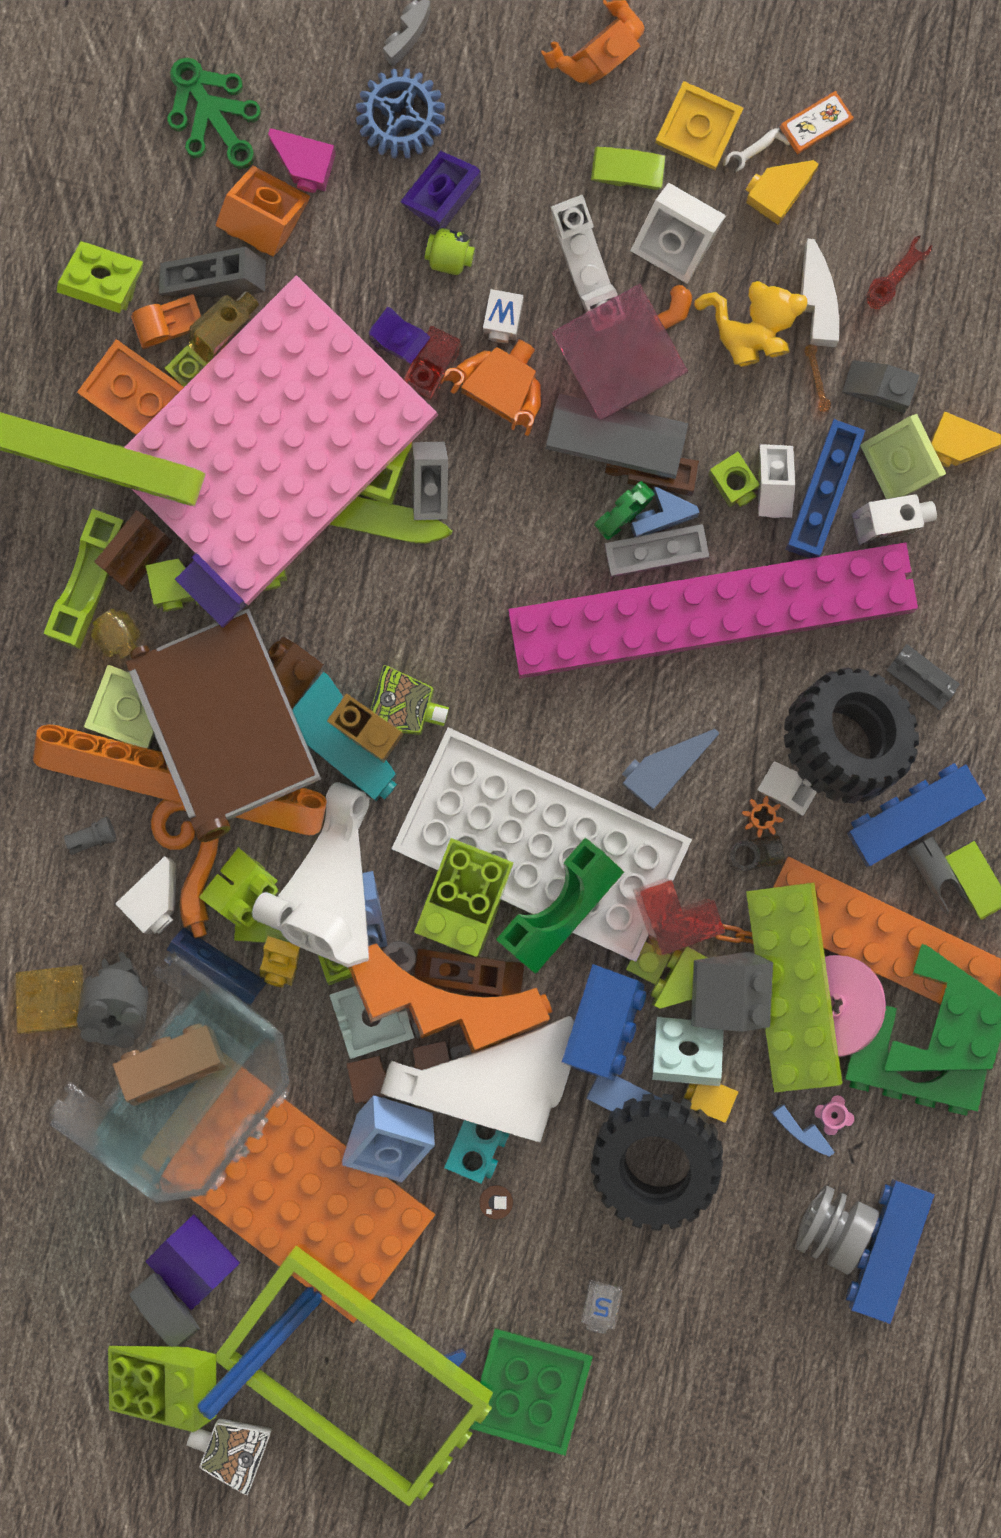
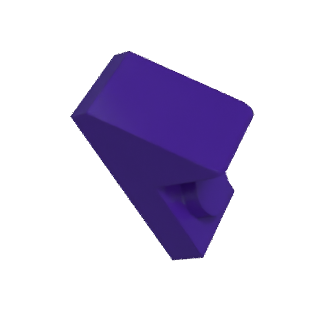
M390 307L384 310L368 333L372 344L410 364L431 338L422 329L404 321Z

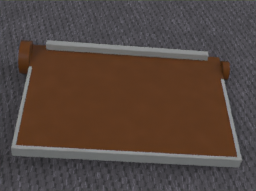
M249 608L239 612L224 628L216 622L150 651L148 646L144 645L130 652L132 659L126 661L130 676L200 842L212 841L228 833L231 829L228 822L229 819L321 780Z

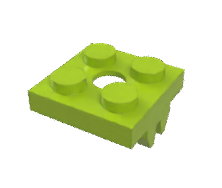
M81 241L58 281L57 292L120 313L122 309L127 310L129 301H132L136 282L142 272L143 262ZM94 268H105L110 272V276L98 279L91 274V271Z

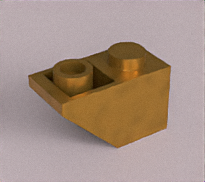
M347 693L327 720L329 724L383 763L403 736L400 730Z

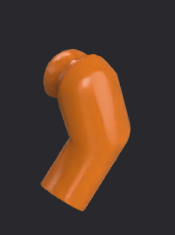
M674 286L670 291L671 303L669 309L653 317L660 332L687 318L692 303V294L685 286Z

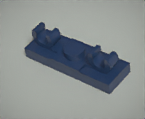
M184 927L166 949L171 953L168 956L167 963L172 964L178 957L185 962V967L182 970L184 974L188 973L193 967L207 981L227 989L223 996L224 1000L227 1001L232 994L239 997L241 1004L238 1009L241 1011L248 1004L251 1005L267 984L264 979L201 938L194 939L193 933Z

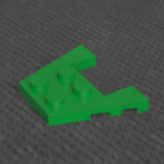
M921 944L912 975L945 984L944 996L928 1050L893 1040L884 1071L992 1070L1001 1041V997L927 945Z

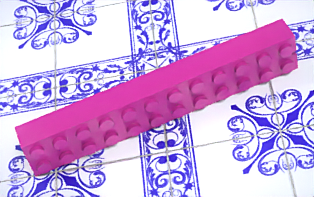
M907 543L508 609L519 679L914 613L918 609L913 579L906 580V577L912 572Z

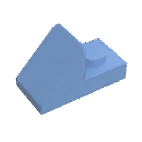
M654 487L653 492L655 493L660 513L656 514L654 510H649L637 515V521L632 523L631 529L634 537L649 535L697 518L700 512L696 505L658 487Z

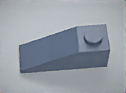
M713 729L649 755L640 763L634 759L622 773L626 777L622 785L653 811L720 733Z

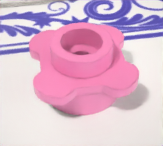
M839 1095L833 1096L831 1101L825 1105L816 1106L814 1111L815 1116L823 1122L824 1132L828 1135H835L838 1129L845 1125L851 1126L854 1122V1115L848 1112L844 1105L845 1099ZM833 1112H836L838 1115L835 1119L831 1117Z

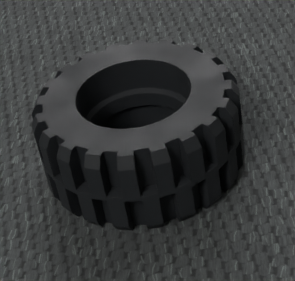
M840 668L836 672L831 671L823 675L798 696V699L789 708V716L785 718L784 729L789 732L784 735V743L786 748H790L791 753L788 754L791 764H796L799 769L797 774L803 781L807 779L812 784L810 788L817 793L825 792V797L834 801L842 798L844 803L855 804L857 801L866 802L872 800L904 777L911 769V764L915 762L918 754L915 747L919 745V732L914 730L918 725L915 715H911L909 712L911 707L906 698L903 700L899 696L898 692L900 690L893 684L889 686L884 682L885 678L876 673L870 676L868 670L857 668L853 671L851 668ZM833 713L846 715L861 726L870 744V759L852 754L839 742L832 725Z
M653 1093L644 1094L639 1102L635 1098H631L624 1102L622 1109L616 1107L609 1114L608 1121L602 1124L592 1152L591 1173L595 1175L593 1185L596 1192L603 1193L602 1203L606 1208L614 1206L616 1208L614 1216L624 1221L628 1217L633 1220L632 1226L642 1229L643 1224L651 1225V1231H662L664 1224H669L671 1229L679 1228L682 1226L684 1219L692 1222L698 1218L700 1210L708 1208L712 1202L713 1194L717 1192L723 1166L722 1141L717 1140L718 1131L713 1123L707 1124V1115L701 1109H698L696 1112L691 1110V1102L682 1099L681 1103L672 1101L673 1095L663 1093L662 1099H654ZM646 1137L668 1139L676 1143L688 1157V1173L681 1181L670 1186L659 1187L646 1184L636 1178L627 1166L626 1152L629 1146L637 1140Z

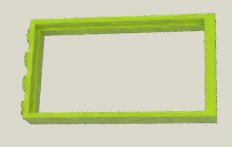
M295 1246L216 1353V1362L230 1371L243 1357L236 1352L237 1348L293 1272L349 1312L472 1405L413 1484L262 1370L258 1369L245 1384L410 1507L416 1497L423 1500L434 1484L430 1479L435 1472L442 1475L453 1460L449 1454L455 1446L461 1450L472 1435V1432L468 1429L474 1421L481 1424L492 1408L488 1402L493 1392L298 1246Z

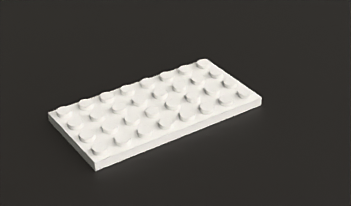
M448 727L393 844L392 850L438 870L450 838L512 861L514 864L501 900L531 914H537L548 908L561 893L565 882L563 862L586 837L624 871V874L572 933L636 962L692 839Z

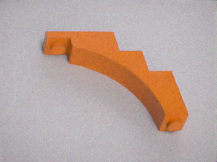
M376 943L368 946L369 961L348 967L371 1023L409 1008L421 1038L460 1024L471 1053L484 1050L543 1026L550 1020L548 1014L552 1013L548 998L545 994L540 995L537 988L503 997L484 998L463 996L432 987L401 969Z

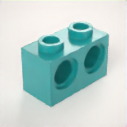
M464 1120L444 1168L482 1184L484 1177L491 1179L498 1160L493 1158L497 1146L504 1148L510 1133L496 1129L495 1134L491 1138L483 1139L476 1132L477 1123ZM475 1151L481 1155L483 1163L480 1168L469 1170L464 1166L463 1157L467 1152Z

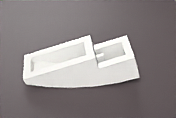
M807 239L804 249L800 295L806 296L808 301L804 312H812L809 345L836 347L839 342V312L832 276L814 239Z

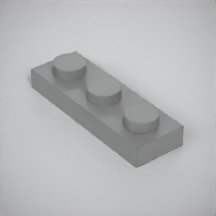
M703 524L604 544L611 577L709 558Z

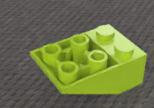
M450 838L414 933L479 957L492 927L514 862Z
M108 1347L110 1411L190 1432L197 1431L213 1420L204 1417L199 1412L197 1406L216 1385V1354L189 1347Z

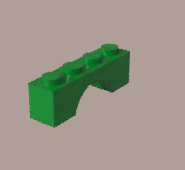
M586 837L563 862L565 882L557 899L548 908L537 914H518L496 939L535 974L624 874V871Z

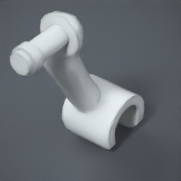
M774 128L742 152L733 151L726 155L723 165H727L730 157H736L739 161V166L735 172H738L745 166V161L767 148L775 138L786 145H790L785 135L779 132V128Z

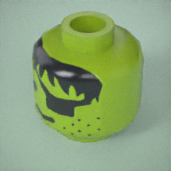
M441 228L435 235L430 234L425 252V260H429V265L433 270L459 275L462 273L464 266L471 267L475 247L469 246L470 239L467 234Z

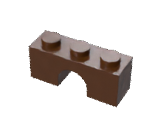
M446 1041L412 1048L415 1058L414 1068L425 1070L451 1061ZM381 1055L346 1063L355 1103L363 1102L364 1106L373 1095L378 1097L387 1096L380 1093L387 1073L383 1067Z

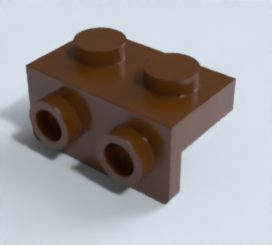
M282 637L279 641L272 644L268 654L291 709H293L324 664L296 643Z

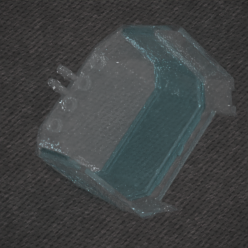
M172 949L164 958V961L168 963L166 967L162 969L157 965L151 973L183 996V998L142 1051L152 1048L151 1044L158 1039L164 1037L176 1038L183 1035L185 1028L195 1024H202V1026L207 1025L214 1030L227 1068L136 1106L126 1102L119 1082L101 1104L69 1081L63 1089L69 1093L64 1102L58 1099L49 1111V1121L52 1127L156 1203L203 1196L207 1194L210 1188L216 1191L227 1176L223 1172L231 1161L237 1163L242 1156L246 1157L250 1150L244 1143L249 1137L260 1139L263 1135L261 1130L269 1120L265 1115L273 1105L278 1108L290 1092L286 1089L290 1082L284 1038L281 1031L175 949Z

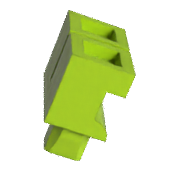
M238 847L220 870L234 884L232 885L217 874L199 898L241 928L242 925L250 927L255 921L252 914L253 906L262 893L267 892L275 896L278 892V888L275 885L278 880L268 873L259 862Z

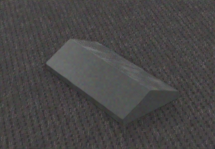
M559 393L545 449L676 479L688 423Z

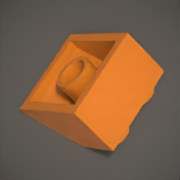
M252 166L226 194L215 226L226 231L230 236L239 238L254 246L258 251L274 257L288 240L309 202L310 196L263 170Z

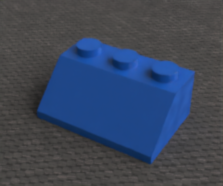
M592 965L562 1063L578 1071L615 1081L616 1076L621 1075L625 1067L626 1056L623 1053L627 1042L631 1043L635 1035L636 1024L633 1022L637 1010H642L646 1000V991H643L645 985L638 980L597 965Z

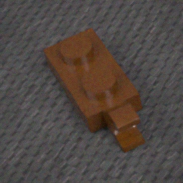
M681 458L676 479L608 463L606 464L605 474L612 476L628 475L627 484L636 486L642 481L651 489L658 487L667 492L692 496L699 461Z

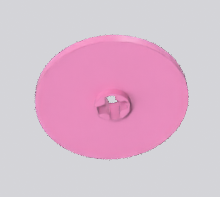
M842 955L826 956L825 962L831 1005H834L833 999L843 1002V1005L839 1007V1014L832 1011L838 1055L843 1057L862 1050L876 1037L885 1017V994L876 974L863 962Z

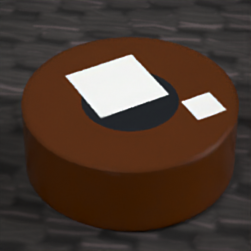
M492 1185L482 1192L479 1199L480 1209L490 1219H502L513 1208V1196L506 1187Z

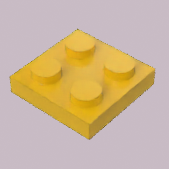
M683 81L655 144L716 170L743 112V107Z

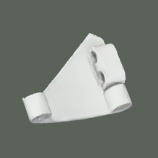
M335 782L326 794L327 803L324 826L310 852L278 897L267 892L262 893L255 901L252 914L254 920L280 930L284 937L292 944L350 967L369 961L358 829L368 810L370 797L361 790Z

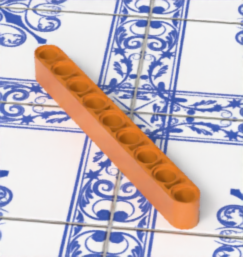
M43 725L37 729L33 761L38 767L183 804L162 752L57 725ZM300 788L238 815L236 818L303 835H315L322 829L327 800L324 795L317 791Z

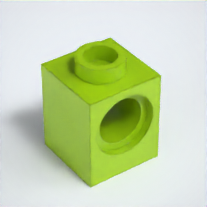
M736 452L709 470V477L729 507L736 503L739 507H742L757 497L754 492L758 490L760 484L739 452ZM731 475L741 476L745 482L744 488L740 490L731 489L727 485V478Z

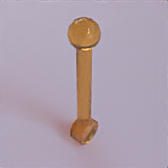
M808 344L804 352L810 359L820 400L817 406L821 412H827L831 408V402L825 396L815 356L817 354V347L813 344Z

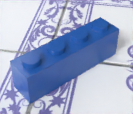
M836 419L832 421L785 550L807 558L820 557L865 430Z
M954 763L938 772L941 779L929 785L924 780L908 789L911 796L901 802L896 796L880 805L879 807L882 812L873 818L866 813L852 821L851 825L854 829L848 831L847 835L865 866L869 867L986 800L968 766L964 765L958 768Z
M892 1179L890 1185H884L879 1198V1204H882L883 1207L872 1232L869 1248L864 1250L857 1263V1268L861 1269L857 1282L851 1281L847 1291L846 1300L850 1301L848 1307L852 1311L891 1324L935 1194Z

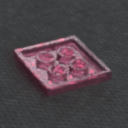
M641 284L630 288L551 332L599 421L688 374L684 362Z

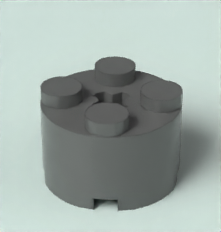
M119 969L102 970L99 976L92 978V975L87 977L81 986L77 1024L81 1030L80 1035L82 1039L88 1042L116 1045L120 1048L131 1047L134 1044V1040L145 1029L149 996L146 985L143 987L136 975Z

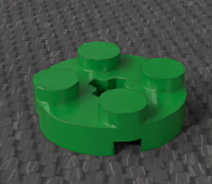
M640 481L631 491L627 490L614 503L616 507L602 515L595 522L594 526L607 541L622 530L619 526L623 527L626 523H630L652 501L655 493Z

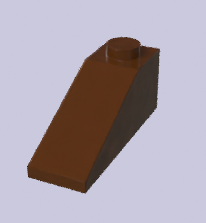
M418 949L414 977L426 984L508 996L521 993L524 964L522 962Z

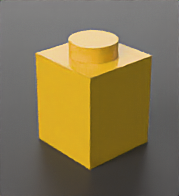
M689 1083L684 1098L692 1103L691 1109L696 1111L701 1109L706 1115L726 1123L738 1091L722 1084L720 1086Z

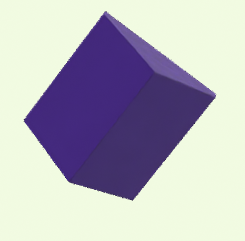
M440 150L400 202L436 231L441 228L445 229L481 183V171L476 166Z
M195 1214L145 1261L156 1274L161 1275L164 1282L190 1310L196 1307L241 1263Z

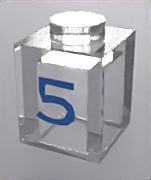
M594 1280L588 1281L581 1315V1323L587 1324L586 1330L606 1334L607 1328L615 1330L623 1292L622 1286Z

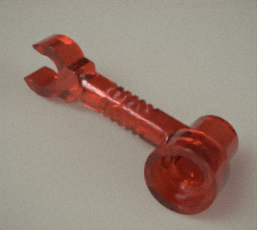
M921 235L916 236L912 240L907 254L887 277H878L871 282L867 290L869 306L874 309H880L888 305L895 296L897 284L919 260L928 257L933 245L928 247L925 252L918 251L915 244H917ZM875 293L881 294L883 298L877 297Z

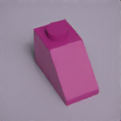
M270 128L268 133L270 142L293 183L297 184V188L311 193H316L317 189L325 191L336 155L334 145Z

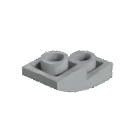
M414 0L408 4L402 11L403 15L400 17L401 27L404 31L402 33L396 31L385 41L386 46L383 47L384 58L392 67L411 50L422 34L431 13L429 0H421L420 2Z

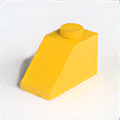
M811 160L770 167L765 170L762 176L756 173L745 189L749 192L746 203L779 225L816 173L819 163Z
M944 411L930 442L942 466L950 467L951 464L958 466L1001 447V434Z

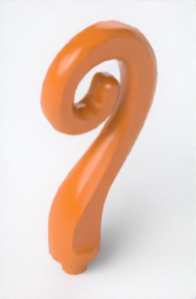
M163 799L155 807L152 814L151 830L153 836L164 848L169 850L185 849L194 840L195 830L190 821H184L181 825L180 834L177 836L170 835L166 830L168 817L174 812L186 810L181 803ZM219 838L208 842H201L199 852L181 889L180 914L184 928L191 927L194 939L207 935L204 922L210 919L205 902L199 896L204 891L206 881L214 865Z

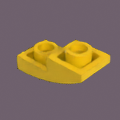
M268 936L264 946V957L260 966V976L265 978L264 981L276 987H284V984L292 986L298 965L300 947Z

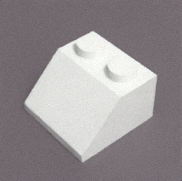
M668 183L655 200L630 251L688 284L713 242L726 215Z
M164 856L115 903L143 933L152 934L154 932L160 934L173 922L170 916L175 912L176 863L171 858Z

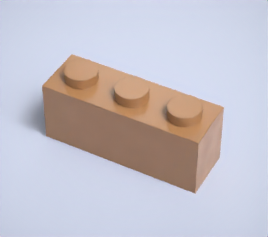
M195 1024L185 1028L183 1035L176 1038L164 1037L158 1039L151 1044L152 1048L145 1051L133 1050L127 1052L120 1057L121 1061L113 1064L125 1100L133 1106L227 1068L214 1030L207 1025L202 1026V1024Z

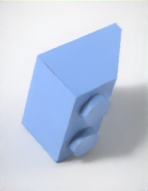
M373 1095L356 1116L342 1159V1165L403 1182L435 1146L433 1113Z

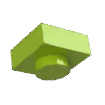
M645 942L637 961L630 960L626 970L656 985L671 955Z

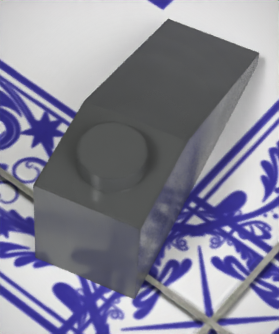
M240 247L160 263L159 294L161 296L183 297L192 294L195 297H239L245 291L246 295L265 292L266 260L247 247Z

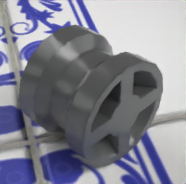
M395 941L390 943L384 950V953L407 973L414 968L416 953L410 944L404 941Z

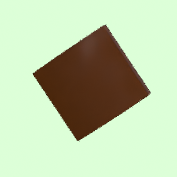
M136 510L94 562L131 593L146 575V565L154 564L172 541L147 517Z

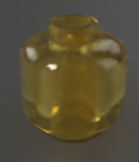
M112 608L92 622L94 628L91 631V637L106 657L111 658L118 654L123 659L133 649L137 648L135 642L140 637V630L126 611L119 610L116 612Z

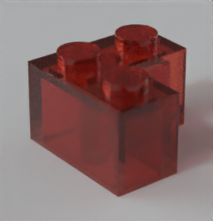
M665 878L633 889L654 953L665 955L725 933L714 900L704 899L681 908L672 880Z

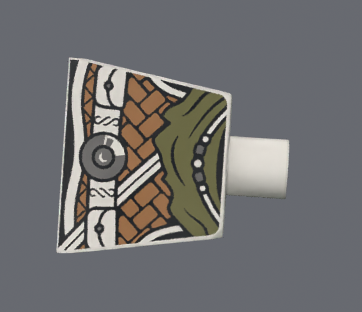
M915 494L868 502L852 513L859 546L908 536L924 527V523L936 520L937 511L934 502L919 503L918 496Z
M218 1419L212 1433L203 1429L191 1432L186 1446L205 1452L200 1464L202 1470L239 1492L248 1495L272 1429L232 1420Z

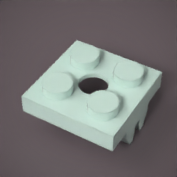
M356 986L329 995L350 1059L414 1038L406 1009L384 1017L378 1025L370 1027L362 1021V1012L365 1007Z
M657 1017L652 1080L720 1086L724 1030L694 1027L691 1025V1020ZM691 1041L698 1046L699 1051L695 1055L687 1056L680 1052L679 1045L682 1042Z

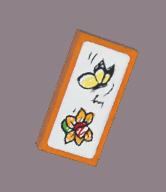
M834 91L781 123L779 128L798 155L849 124L854 118L837 92Z

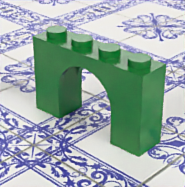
M886 1006L883 1024L876 1037L862 1050L847 1056L842 1079L850 1080V1088L869 1092L870 1086L883 1088V1096L902 1100L903 1094L916 1097V1104L935 1108L936 1102L949 1105L948 1112L965 1116L968 1115L969 1110L978 1112L987 1070L943 1071L936 1078L926 1082H912L902 1077L898 1072L884 1071L897 1011L895 1007Z

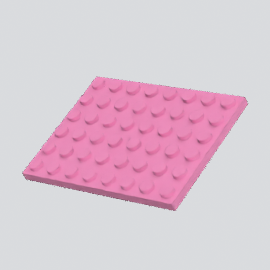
M296 275L124 448L189 466L206 474L195 506L132 490L249 605L438 414Z

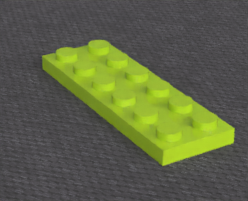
M815 883L746 891L755 954L773 962L770 1027L765 1028L774 1092L842 1085Z

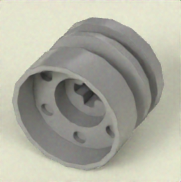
M825 1185L818 1196L811 1201L802 1218L795 1248L804 1253L811 1242L814 1241L810 1256L817 1259L827 1247L830 1249L827 1264L849 1275L869 1242L878 1219L879 1211L859 1201L850 1208L849 1212L843 1211L847 1195L840 1193L831 1205L834 1189Z

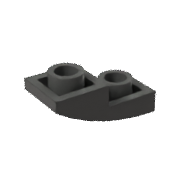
M153 1273L129 1294L149 1324L170 1347H180L200 1330L184 1302L176 1301L160 1274Z

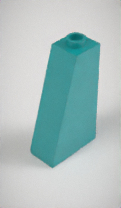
M323 672L292 709L308 747L374 801H377L380 796L385 800L397 786L393 781L397 775L387 760L383 763L327 722L343 699V696L329 675Z

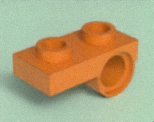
M194 294L163 305L152 304L139 308L131 316L142 349L190 333V327L191 332H194L193 324L195 325L196 322L197 325H200L201 321H203Z

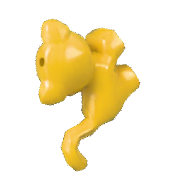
M760 281L752 282L748 293L751 301L749 307L750 317L753 320L751 323L729 320L727 299L716 292L702 294L695 300L694 307L700 311L710 305L716 308L715 321L719 328L720 340L725 348L730 351L734 364L744 367L760 361L758 353L760 350H764L766 356L770 355L771 358L790 353L788 343L776 337V333L790 328L795 318L804 312L808 304L806 296L791 294L788 290L776 286L768 287Z

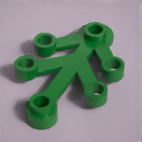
M192 58L177 60L170 71L171 80L177 87L173 109L167 117L170 128L174 131H183L187 127L188 118L185 110L191 92L198 103L191 137L185 144L188 155L192 158H201L205 154L206 145L204 137L209 119L228 147L227 156L230 164L237 169L248 168L254 161L253 148L247 141L237 138L221 112L240 115L245 121L252 123L256 122L261 116L259 104L253 100L242 102L212 96L202 86L222 87L227 94L235 96L243 89V82L238 74L229 73L224 75L204 71L200 63ZM189 70L193 72V77L190 80L182 79L181 75L184 71ZM230 80H237L239 82L237 88L230 89L227 87V83ZM253 106L257 109V112L253 116H248L245 114L246 108ZM180 115L184 120L180 125H174L172 123L173 117ZM195 142L202 145L201 150L192 152L190 150L191 144ZM238 152H246L247 158L244 161L236 160L235 156Z

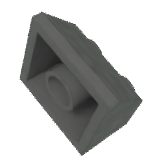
M750 951L694 960L691 1025L694 1027L739 1032L770 1027L773 962Z

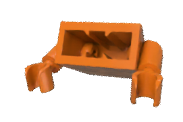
M603 0V4L611 15L617 17L615 21L571 57L564 55L558 42H551L550 45L553 50L550 52L542 50L541 54L549 68H559L560 71L579 83L587 82L590 85L606 76L640 47L637 40L644 33V25L629 7L626 0H613L611 2Z
M522 340L517 341L510 354L498 347L492 352L484 350L464 360L456 368L447 369L440 381L441 384L444 381L453 382L454 386L450 391L453 394L461 386L462 394L510 422L513 431L517 425L525 426L526 436H529L534 419L541 407V385L535 379L536 371L526 365L535 349Z

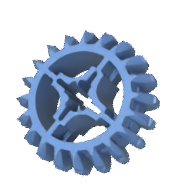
M394 68L391 69V78L386 79L385 74L380 72L378 74L380 84L369 80L367 84L371 92L361 91L360 98L365 102L356 104V110L363 113L356 117L357 124L365 125L361 128L360 134L362 137L370 136L368 139L370 147H374L380 142L378 151L381 155L386 153L388 148H391V157L394 159L398 156V150H403L405 158H410L411 148H415L416 153L421 155L423 153L421 143L423 142L427 146L432 147L434 142L430 135L440 136L441 129L436 125L445 123V117L438 114L445 110V105L442 102H436L441 98V93L439 90L431 91L433 88L431 80L421 84L423 75L420 72L413 79L410 78V70L407 68L403 71V77H398L397 70ZM394 91H403L401 96L395 99L384 97ZM416 95L427 106L428 115L426 120L420 118V114L412 108ZM375 107L380 109L382 114L389 118L386 132H383L373 119ZM402 108H406L407 116L401 115L396 120L395 112H400ZM410 128L416 131L419 128L417 132L409 136L397 137L403 129Z

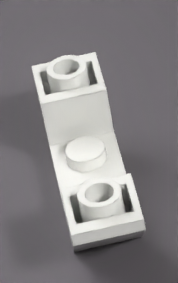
M583 195L551 206L555 230L577 293L594 331H599L626 320L616 289L610 283L591 228L594 226Z

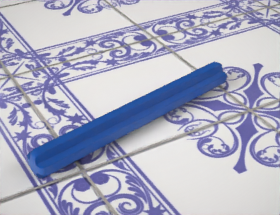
M313 1287L306 1288L201 1400L197 1407L204 1417L209 1420L213 1419L322 1302V1295L319 1291L314 1292Z

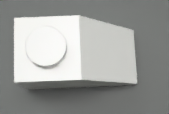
M760 444L758 516L792 518L795 493L793 446Z

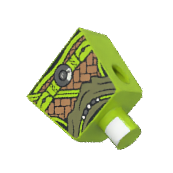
M384 665L371 711L404 734L421 735L425 722L444 727L449 707L431 702L434 693L433 687Z

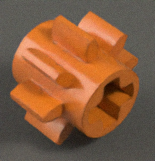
M765 796L762 804L757 805L755 800L751 799L749 803L753 809L750 812H741L742 816L749 817V823L744 829L755 828L757 830V838H760L763 830L766 829L771 835H774L776 832L772 825L784 821L781 817H776L775 812L781 805L777 804L773 807L768 805V796ZM764 808L766 809V815L771 816V821H766L763 826H760L759 819L754 818V813H758Z

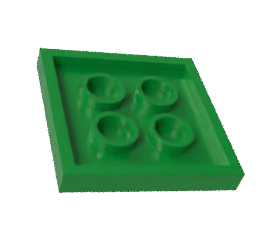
M495 1328L480 1383L493 1392L488 1402L492 1408L481 1424L474 1421L470 1429L565 1456L593 1355Z

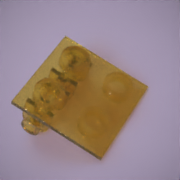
M82 965L15 972L18 1034L79 1028L77 1015L81 986L83 984Z

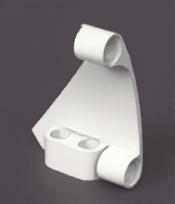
M567 1016L516 1038L425 1070L391 1061L380 1093L463 1120L541 1142L550 1110L560 1102L571 1069L570 1066L562 1063V1059L574 1021L570 1016Z

